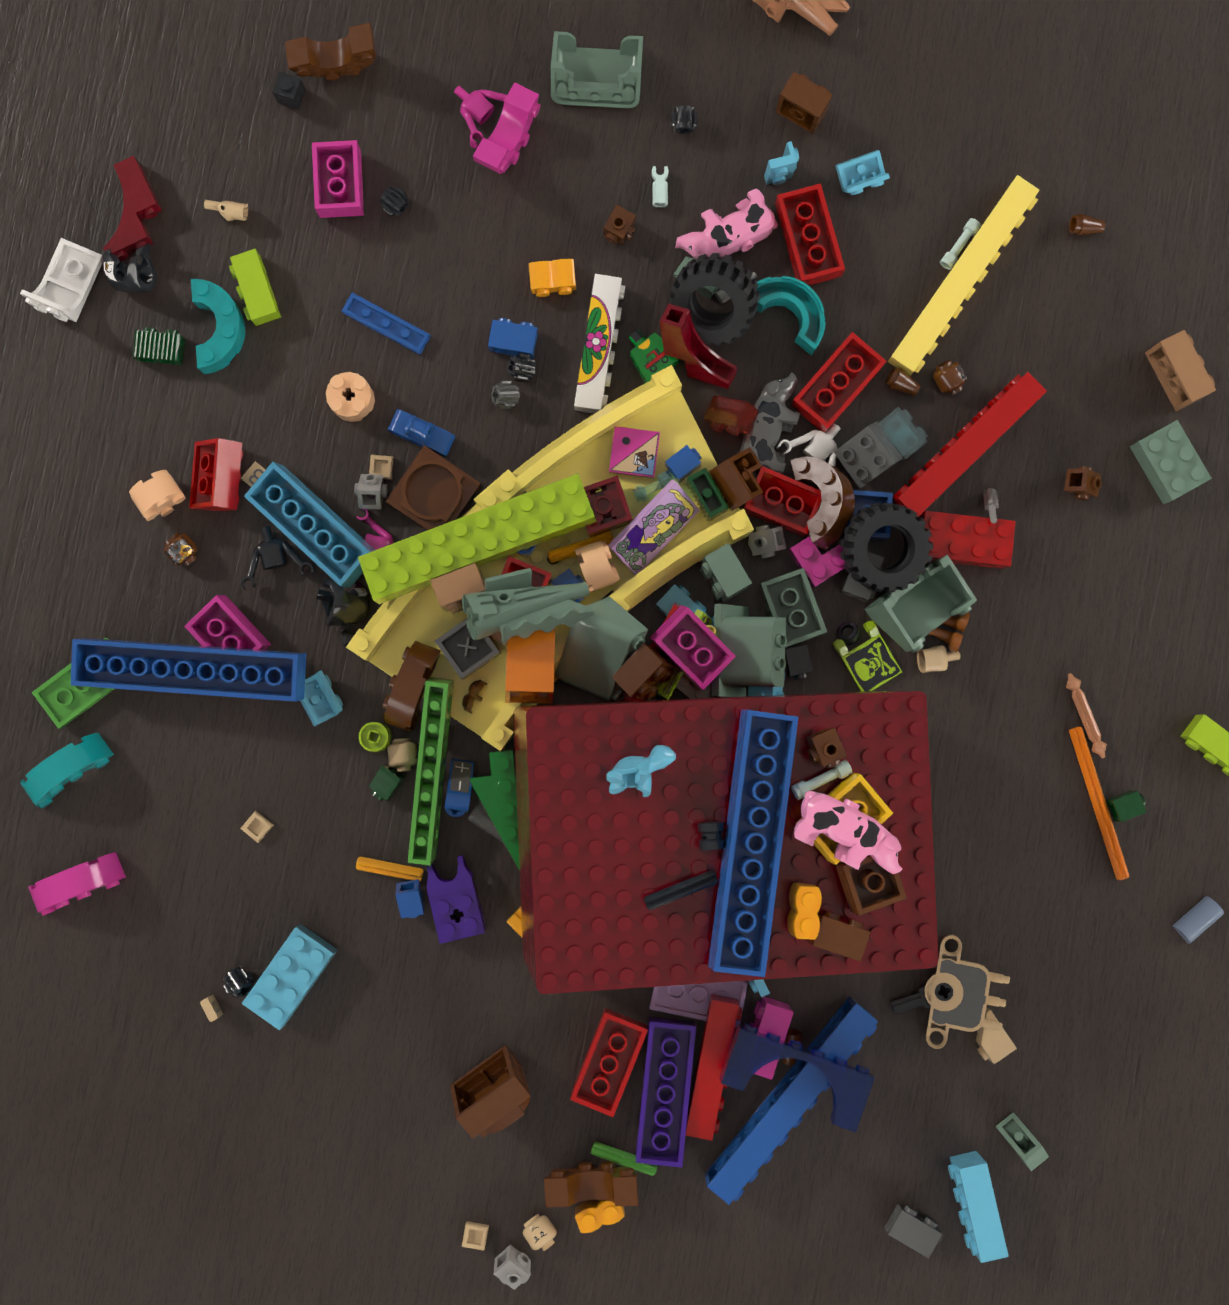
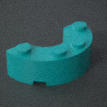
M788 276L768 277L758 281L757 290L759 291L760 299L757 311L761 313L766 308L772 306H783L791 310L796 315L800 325L795 343L812 356L823 337L826 324L824 308L818 295L804 282Z
M191 279L192 302L199 309L213 312L217 321L213 336L204 344L196 346L197 368L203 374H210L225 368L230 364L235 355L239 354L245 339V321L240 308L224 289L206 280Z
M99 732L82 737V743L76 745L70 743L25 775L28 780L25 782L23 779L20 784L36 807L41 809L47 807L53 802L52 798L64 790L63 786L69 781L71 783L75 782L83 776V772L96 767L99 769L110 762L108 758L114 754Z

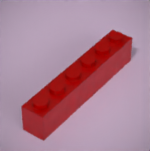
M710 995L688 1107L685 1136L712 1141L714 1133L718 1134L720 1120L717 1119L718 1111H722L724 1106V1097H721L723 1088L727 1089L729 1080L726 1070L727 1066L732 1065L733 1052H730L731 1044L736 1043L738 1034L735 1024L736 1021H740L742 1015V1007H739L738 999Z

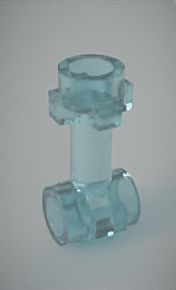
M669 470L656 476L657 481L645 487L642 484L637 485L632 490L636 500L644 502L648 500L647 495L663 489L672 479L676 481L673 474H670Z

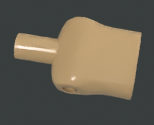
M205 200L204 209L219 211L227 221H245L247 219L248 204L227 200L221 202Z
M943 645L920 649L917 652L918 668L922 673L945 671L948 668L949 661L960 660L959 651L957 653H947Z

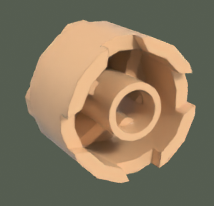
M352 372L340 373L333 376L327 386V403L332 411L342 420L349 422L363 420L362 418L373 410L375 403L374 392L366 379L359 374ZM349 394H353L355 396L354 398L351 397V401L347 400V396H349Z
M167 470L152 473L153 478L144 483L140 480L129 491L131 499L147 521L154 519L159 514L162 517L169 515L174 511L173 506L175 504H179L186 499L182 490Z
M600 540L575 549L590 593L613 585L617 580H620L613 562L609 563L608 561L612 556L606 541L601 542Z

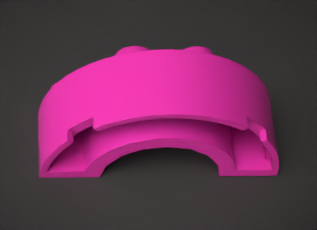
M517 83L513 84L504 100L503 110L493 133L488 139H482L473 155L475 162L499 174L504 173L511 164H516L521 146L525 147L529 141L530 134H528L533 118L537 116L541 105L538 104L539 94Z
M113 852L40 880L34 886H28L37 912H41L42 916L56 911V909L69 905V900L77 897V900H81L91 896L90 891L106 886V889L115 887L120 884L119 880L126 876L117 853Z

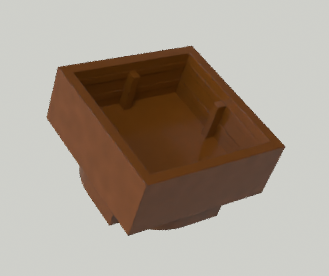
M424 445L386 502L425 530H430L461 518L483 487L480 482Z
M507 1045L500 1048L450 1085L456 1119L472 1139L479 1134L484 1138L486 1135L497 1133L525 1115L524 1110L528 1106L531 1097L522 1064Z

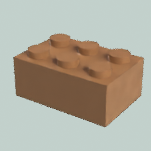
M1185 330L1160 341L1145 352L1175 411L1191 405L1216 391L1213 377L1207 373L1203 358L1197 354L1193 339Z
M475 563L430 580L440 607L446 612H452V614L463 611L462 596L464 594L485 591V581Z

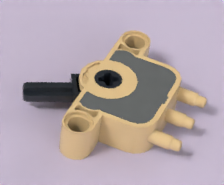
M947 935L942 939L937 971L927 979L926 985L918 988V993L891 1002L892 1010L896 1015L921 1006H925L926 1009L930 1008L926 1041L934 1049H940L945 1046L949 1028L974 1032L981 1027L1002 1030L1003 1026L1002 1023L995 1020L985 1019L987 1005L1006 1006V1000L988 995L990 981L1009 984L1010 977L989 972L982 964L961 960L962 943L955 935ZM948 939L957 941L958 948L956 951L950 952L946 950L944 944ZM941 985L951 989V991H948L947 997L937 993L940 991ZM932 1032H941L943 1040L940 1043L932 1042L930 1039Z

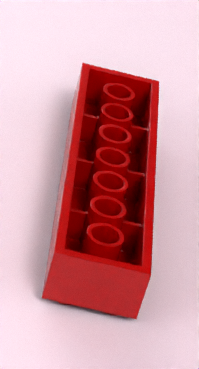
M1029 372L1022 377L1018 374L1003 388L1004 390L999 392L971 419L974 423L970 421L956 434L958 439L953 437L939 450L942 455L937 453L924 465L925 471L921 468L908 481L909 487L905 484L893 495L894 501L892 504L912 509L919 517L1032 407L1047 390Z

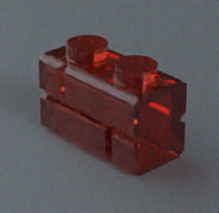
M715 395L709 404L710 408L707 409L704 415V420L710 423L709 427L718 432H722L725 429L726 432L738 436L739 433L749 434L753 426L752 422L755 421L758 415V409L746 401Z

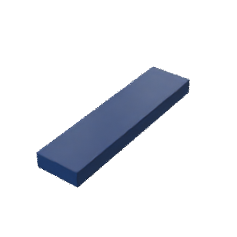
M353 292L341 311L342 314L418 355H421L431 337L429 333Z

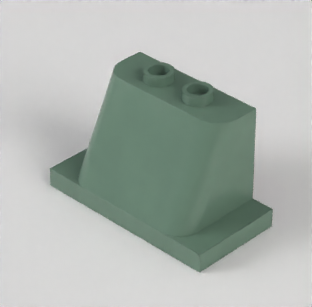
M715 604V635L736 657L712 681L711 696L743 697L746 696V686L784 687V671L786 667L785 645L787 642L786 618L749 617V607Z

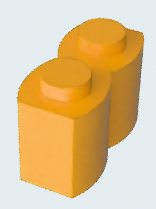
M573 259L529 263L531 292L536 294L537 297L549 296L551 292L568 295L573 290H576Z
M793 883L790 888L789 902L792 909L788 915L787 926L789 933L797 939L815 940L818 936L820 921L817 913L822 901L819 887L807 883Z
M607 1200L585 1201L575 1209V1219L581 1233L593 1232L599 1229L602 1224H615L624 1217V1206H615V1203Z

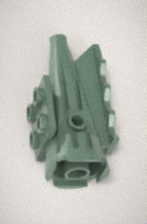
M531 568L486 578L484 592H473L462 596L463 612L467 613L468 618L466 621L468 631L473 640H480L500 631L504 644L513 636L518 635L522 638H528L534 631L542 630L548 633L561 624L572 627L579 620L594 615L593 608L574 602L577 599L589 596L588 585L586 582L533 587L531 586Z

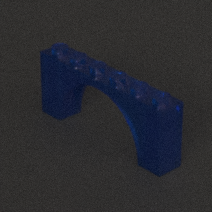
M745 1024L744 1027L738 1025L719 1078L721 1084L744 1092L753 1074L774 1060L795 1058L807 1061L821 1070L829 1081L833 1096V1108L830 1117L832 1123L856 1133L875 1079L869 1073V1068L859 1064L856 1067L847 1064V1060L834 1056V1059L825 1056V1052L812 1048L811 1051L802 1048L803 1044L794 1040H790L787 1043L780 1040L781 1036L772 1032H767V1035L758 1032V1028L750 1024Z

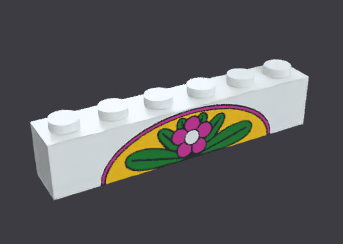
M595 274L574 403L575 411L595 414L607 405L608 395H604L605 386L610 387L612 373H608L609 364L613 365L615 351H611L612 342L617 343L618 329H615V323L620 321L622 308L618 307L619 299H624L625 286L622 285V278Z

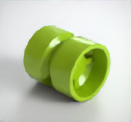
M379 722L367 723L359 732L361 746L372 752H380L387 749L393 738L391 729L384 723Z

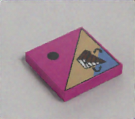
M615 426L609 473L654 478L660 432Z

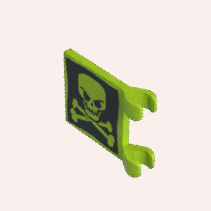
M867 621L863 624V627L871 637L869 640L848 651L842 639L833 642L835 650L840 655L860 691H872L902 673V670L880 635L876 624L873 621Z

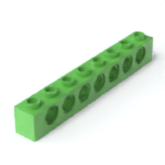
M431 677L425 682L408 863L430 866L436 859L454 680Z

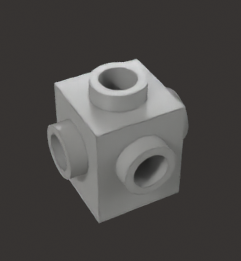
M360 475L359 483H355L354 487L355 497L358 498V509L382 508L383 499L388 497V485L384 484L383 475Z
M769 525L755 527L756 532L748 535V545L753 556L761 554L762 558L775 556L774 551L787 549L782 526L772 529L769 528Z
M509 1245L495 1258L494 1275L503 1284H507L515 1290L520 1284L528 1281L531 1275V1260L525 1253Z

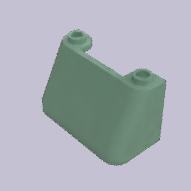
M554 31L551 58L552 100L562 105L633 108L637 106L640 100L643 36L625 37L621 41L620 50L576 47V38L571 33Z
M948 555L935 559L931 563H926L924 567L927 568V571L924 575L919 574L917 576L919 581L914 585L909 583L908 588L902 591L896 589L895 592H886L865 608L868 616L906 652L911 651L915 653L923 648V642L926 640L925 636L951 616L958 613L962 616L972 609L971 605L977 601Z
M609 596L587 605L593 608L594 615L579 620L570 628L556 676L563 682L605 701L620 702L625 697L626 692L612 676L626 662L628 654L637 650L645 643L648 629Z

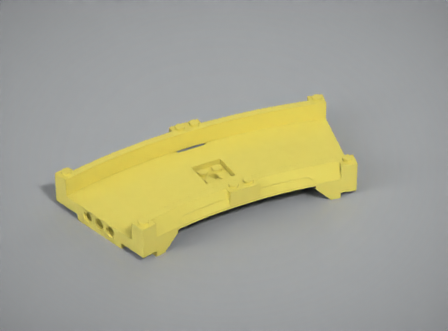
M671 365L651 375V381L609 403L600 411L577 424L527 460L514 472L508 469L474 498L476 504L464 516L520 496L525 491L526 493L578 473L583 487L618 475L632 519H634L672 479L677 482L665 467V461L684 446L688 445L690 449L695 448L702 458L700 459L701 467L691 475L703 468H707L709 472L718 465L681 393L682 384ZM615 426L660 432L654 478L609 473ZM686 478L678 483V485L699 509L698 502L695 501L693 494L690 493L691 490L688 489L689 486L686 485ZM728 505L727 512L711 521H706L707 518L704 517L702 509H699L700 511L636 575L609 548L612 558L608 561L609 563L613 562L620 580H617L613 585L591 593L589 592V596H585L580 604L587 606L597 602L613 590L614 593L610 597L629 612L634 606L675 576L697 562H701L706 555L727 543L732 545L748 537L754 528L745 510H740L738 507L732 511ZM586 526L538 544L535 551L529 556H521L517 552L508 556L552 573L547 586H552L551 581L569 568L575 577L579 574L583 581L586 582L577 556L561 560L557 564H550L547 561V552L590 538ZM626 526L610 531L612 533L613 539H615ZM508 556L478 567L484 581L486 578L501 575ZM431 584L384 602L363 630L358 629L346 648L393 677L394 674L398 675L404 662L402 656L407 646L411 648L413 643L418 641L440 650L435 640L467 618V613L460 611L452 614V612H446L441 608ZM564 624L555 627L554 683L558 679L556 671L571 628ZM489 636L501 654L464 680L459 677L441 651L431 677L454 680L451 717L481 736L483 740L499 751H504L514 737L513 713L515 708L518 706L537 705L535 703H505L507 646H503ZM482 680L487 685H484L477 695L482 697L483 700L480 702L475 699L471 709L472 713H469L462 706L463 698L469 693V687L474 681Z

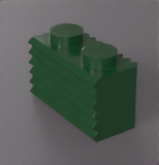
M144 327L143 331L135 330L132 357L142 362L183 365L185 338L178 331L170 329L165 330V333L157 332L156 329Z
M703 468L687 478L686 485L689 486L690 493L693 494L695 501L698 502L699 509H702L704 517L707 518L706 521H711L727 512L729 507L707 468Z

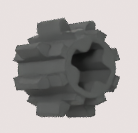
M511 381L497 383L492 387V402L495 403V406H500V409L514 407L519 403V387H516V384H511Z

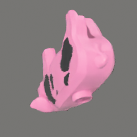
M756 188L747 193L750 200L746 198L735 205L739 211L733 212L723 219L717 213L715 214L712 209L701 213L702 218L705 220V230L677 237L675 248L685 250L694 259H698L700 255L704 254L710 257L712 253H719V257H724L739 250L746 252L755 243L767 238L772 233V230L778 227V223L775 220L774 213L765 205L763 194Z
M807 791L805 793V798L801 805L802 819L794 828V837L813 846L817 836L820 833H824L831 840L838 842L834 858L859 870L860 863L868 855H871L879 866L891 874H896L902 870L898 863V852L901 850V844L897 837L886 830L877 820L858 811L860 805L848 799H845L843 803L826 794L814 791Z

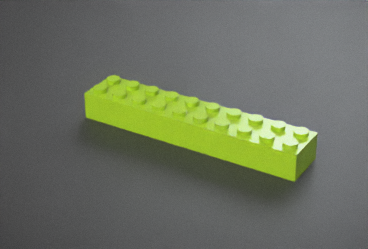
M577 473L359 556L358 559L373 601L381 604L431 585L430 580L474 563L477 567L595 523L596 519Z

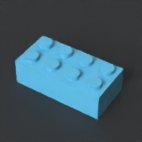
M299 924L289 935L242 1004L278 1030L282 1029L338 950L311 930Z
M977 1151L951 1156V1165H948L951 1179H954L956 1183V1188H953L956 1202H960L962 1209L958 1213L961 1224L965 1225L967 1231L964 1234L967 1248H970L972 1255H976L981 1263L1009 1257L987 1162Z

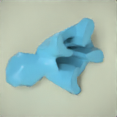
M656 745L649 757L628 756L623 758L606 775V780L610 782L609 792L617 794L626 788L636 787L637 790L642 791V797H648L651 794L652 787L651 773L664 769L675 761L676 753L668 746Z

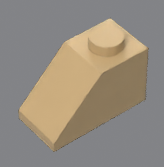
M986 1007L985 1019L999 1022L993 1012ZM981 1027L977 1031L976 1042L980 1046L977 1051L985 1061L988 1059L995 1064L1017 1049L1003 1027L1002 1030Z

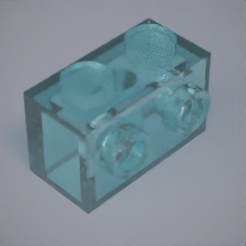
M897 407L878 424L906 461L927 444L925 438L928 435L920 426L916 428L911 423L913 417L906 409L901 411Z

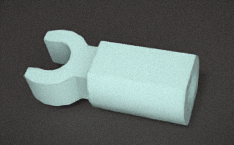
M656 166L652 168V178L655 180L652 183L654 207H666L668 205V183L665 181L668 177L667 166L664 167V174L662 175L656 173Z

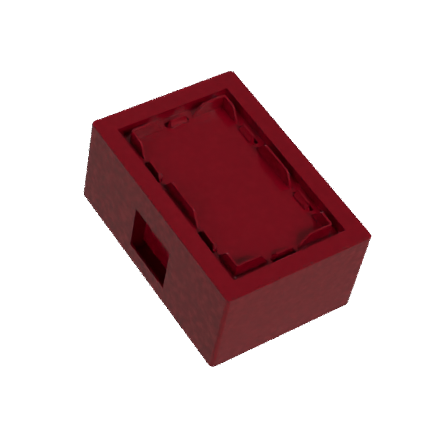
M860 691L533 705L515 708L513 715L523 958L534 984L541 994L927 969L937 966L938 940L927 698L922 691ZM741 710L798 717L765 977L715 972L708 966L723 849H699V841L702 839V836L698 831V823L710 821L724 822L722 838L725 839ZM828 727L836 729L847 757L840 759V762L847 760L852 768V772L861 774L893 812L881 825L897 837L901 844V850L898 852V863L902 870L898 873L907 899L860 916L850 911L836 865L828 862L814 844L811 846L794 837L796 822L802 818L801 805L804 798L797 800L791 786L800 781L807 782L834 768L827 769L826 766H817L816 763L811 761L807 749L810 747L805 737ZM656 745L668 746L676 753L675 761L664 769L651 773L652 787L651 794L648 797H642V791L637 790L636 787L626 788L617 794L609 792L610 782L606 780V775L623 758L628 756L649 757ZM838 777L812 791L827 795L845 778L839 779ZM710 870L714 871L717 876L718 883L716 885L653 910L646 908L644 903L645 896ZM793 883H807L819 887L822 901L818 913L824 915L825 911L840 915V921L848 923L849 919L864 924L863 929L869 931L870 935L861 962L813 946L807 942V939H797L789 933L787 919L792 909L789 902V892Z

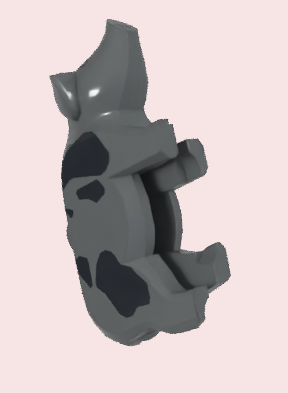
M792 372L787 378L771 381L764 386L752 408L749 421L744 422L741 434H744V439L740 452L751 447L762 466L780 474L784 472L786 454L775 451L774 446L780 438L781 431L792 432L800 413L791 411L785 405V401L792 395L798 381Z

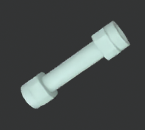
M969 219L963 228L964 232L950 252H946L941 259L940 264L944 268L951 270L958 260V254L970 237L974 236L981 227V224L976 219Z
M843 760L833 769L807 782L800 781L791 786L792 792L796 799L800 800L805 798L807 791H812L838 777L843 779L853 773L852 768L847 760Z

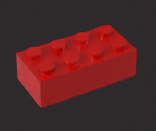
M821 183L777 195L774 205L795 278L810 286L842 277L845 266Z
M852 332L793 399L790 406L817 429L826 433L887 361Z
M924 511L920 515L926 522L925 528L930 529L932 534L931 537H928L929 541L933 542V549H929L928 554L932 556L931 561L948 555L951 561L956 564L1006 569L1011 566L1016 521L997 519L996 523H991L990 518Z
M605 1008L572 1089L570 1100L614 1117L647 1034L648 1025Z

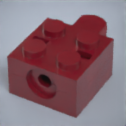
M618 475L584 487L596 519L595 523L586 526L590 537L621 528L633 520Z

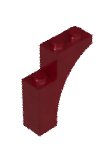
M134 155L113 165L122 186L123 212L115 234L103 247V250L111 249L112 254L116 255L121 261L126 260L129 255L135 253L140 246L147 243L149 245L154 244L143 220L154 218L159 212L163 211L141 164Z
M668 304L659 321L664 354L684 360L687 377L729 389L737 373V366L720 357L705 344L694 328L689 309Z

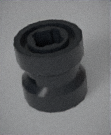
M710 821L698 823V831L702 836V839L699 841L700 850L725 848V840L722 838L724 822Z

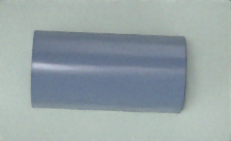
M1205 896L1172 926L1188 944H1191L1224 914V911L1212 898Z

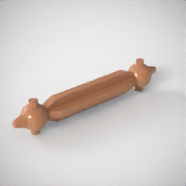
M1069 673L1066 688L1072 691L1073 701L1088 738L1093 742L1092 752H1095L1101 758H1105L1107 744L1101 741L1099 728L1086 696L1080 689L1081 680Z

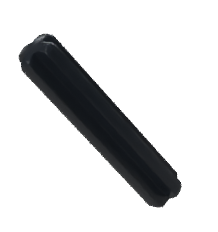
M710 870L645 896L644 903L646 908L653 910L716 885L718 883L717 876L714 871Z

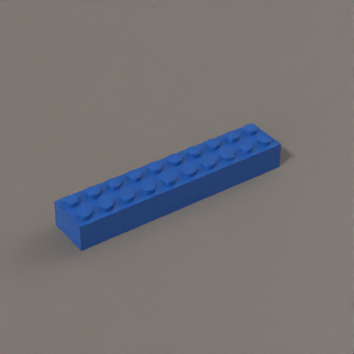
M93 638L72 639L71 685L295 702L304 699L306 653Z
M741 710L724 839L725 848L722 854L708 966L715 972L765 977L798 725L797 716Z
M850 996L845 1000L798 1058L796 1065L789 1069L704 1175L707 1187L728 1205L733 1200L736 1202L744 1192L743 1187L747 1182L752 1183L759 1173L757 1170L762 1164L766 1165L773 1157L772 1152L777 1146H782L788 1138L787 1133L792 1127L796 1128L803 1120V1113L815 1106L818 1101L816 1097L822 1090L825 1092L833 1082L831 1079L837 1072L841 1073L845 1069L847 1059L851 1054L855 1055L858 1053L866 1036L870 1037L875 1032L878 1021Z

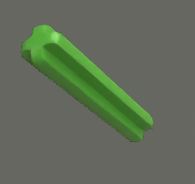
M597 1141L593 1143L591 1154L631 1167L634 1170L651 1176L655 1175L658 1167L653 1164L636 1163L634 1154Z

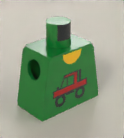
M640 330L630 335L629 339L635 346L630 351V358L644 383L651 381V375L671 365L674 368L681 362V359L664 354L662 338L657 333H653L647 339Z

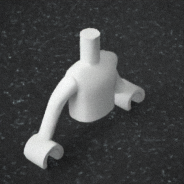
M833 424L827 433L813 430L792 441L782 440L777 443L776 448H779L784 443L787 449L783 454H786L793 447L810 440L803 453L807 457H815L823 461L830 455L829 464L835 467L837 456L834 451L838 448L833 438L841 428Z

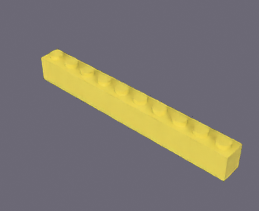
M1016 176L890 357L888 363L897 369H903L909 376L914 371L918 373L925 364V361L922 359L926 353L931 355L938 345L935 340L939 335L943 337L950 328V325L947 323L951 317L956 319L963 309L960 306L964 299L968 301L976 290L973 288L976 281L981 283L988 273L985 269L987 265L995 263L1001 254L998 252L1001 245L1006 247L1013 237L1010 233L1014 227L1018 229L1026 217L1023 216V213L1026 209L1031 211L1038 201L1035 197L1039 192L1038 188L1020 176Z

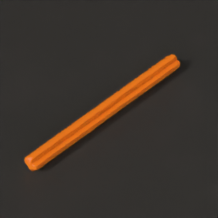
M1082 727L1072 728L1069 730L1071 740L1117 880L1129 878V872Z

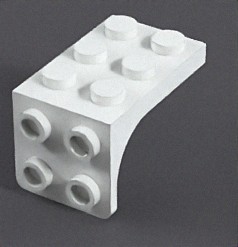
M61 238L40 285L32 293L21 290L20 294L26 298V303L46 314L49 312L55 318L67 322L68 319L77 322L103 263V255Z

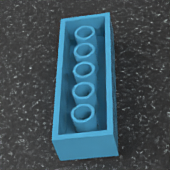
M272 462L244 496L341 587L351 588L362 575L363 570L358 557L375 551L372 546L284 465Z

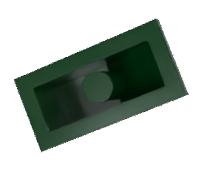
M382 765L369 785L373 790L371 794L380 801H383V799L388 801L400 788L406 777L389 765Z

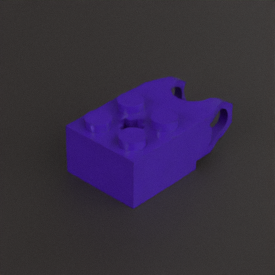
M464 855L457 857L458 873L452 880L442 879L433 863L430 866L427 865L428 880L426 888L440 944L482 934L487 930L474 875L466 865ZM455 909H459V912L462 911L464 914L460 920L453 916Z

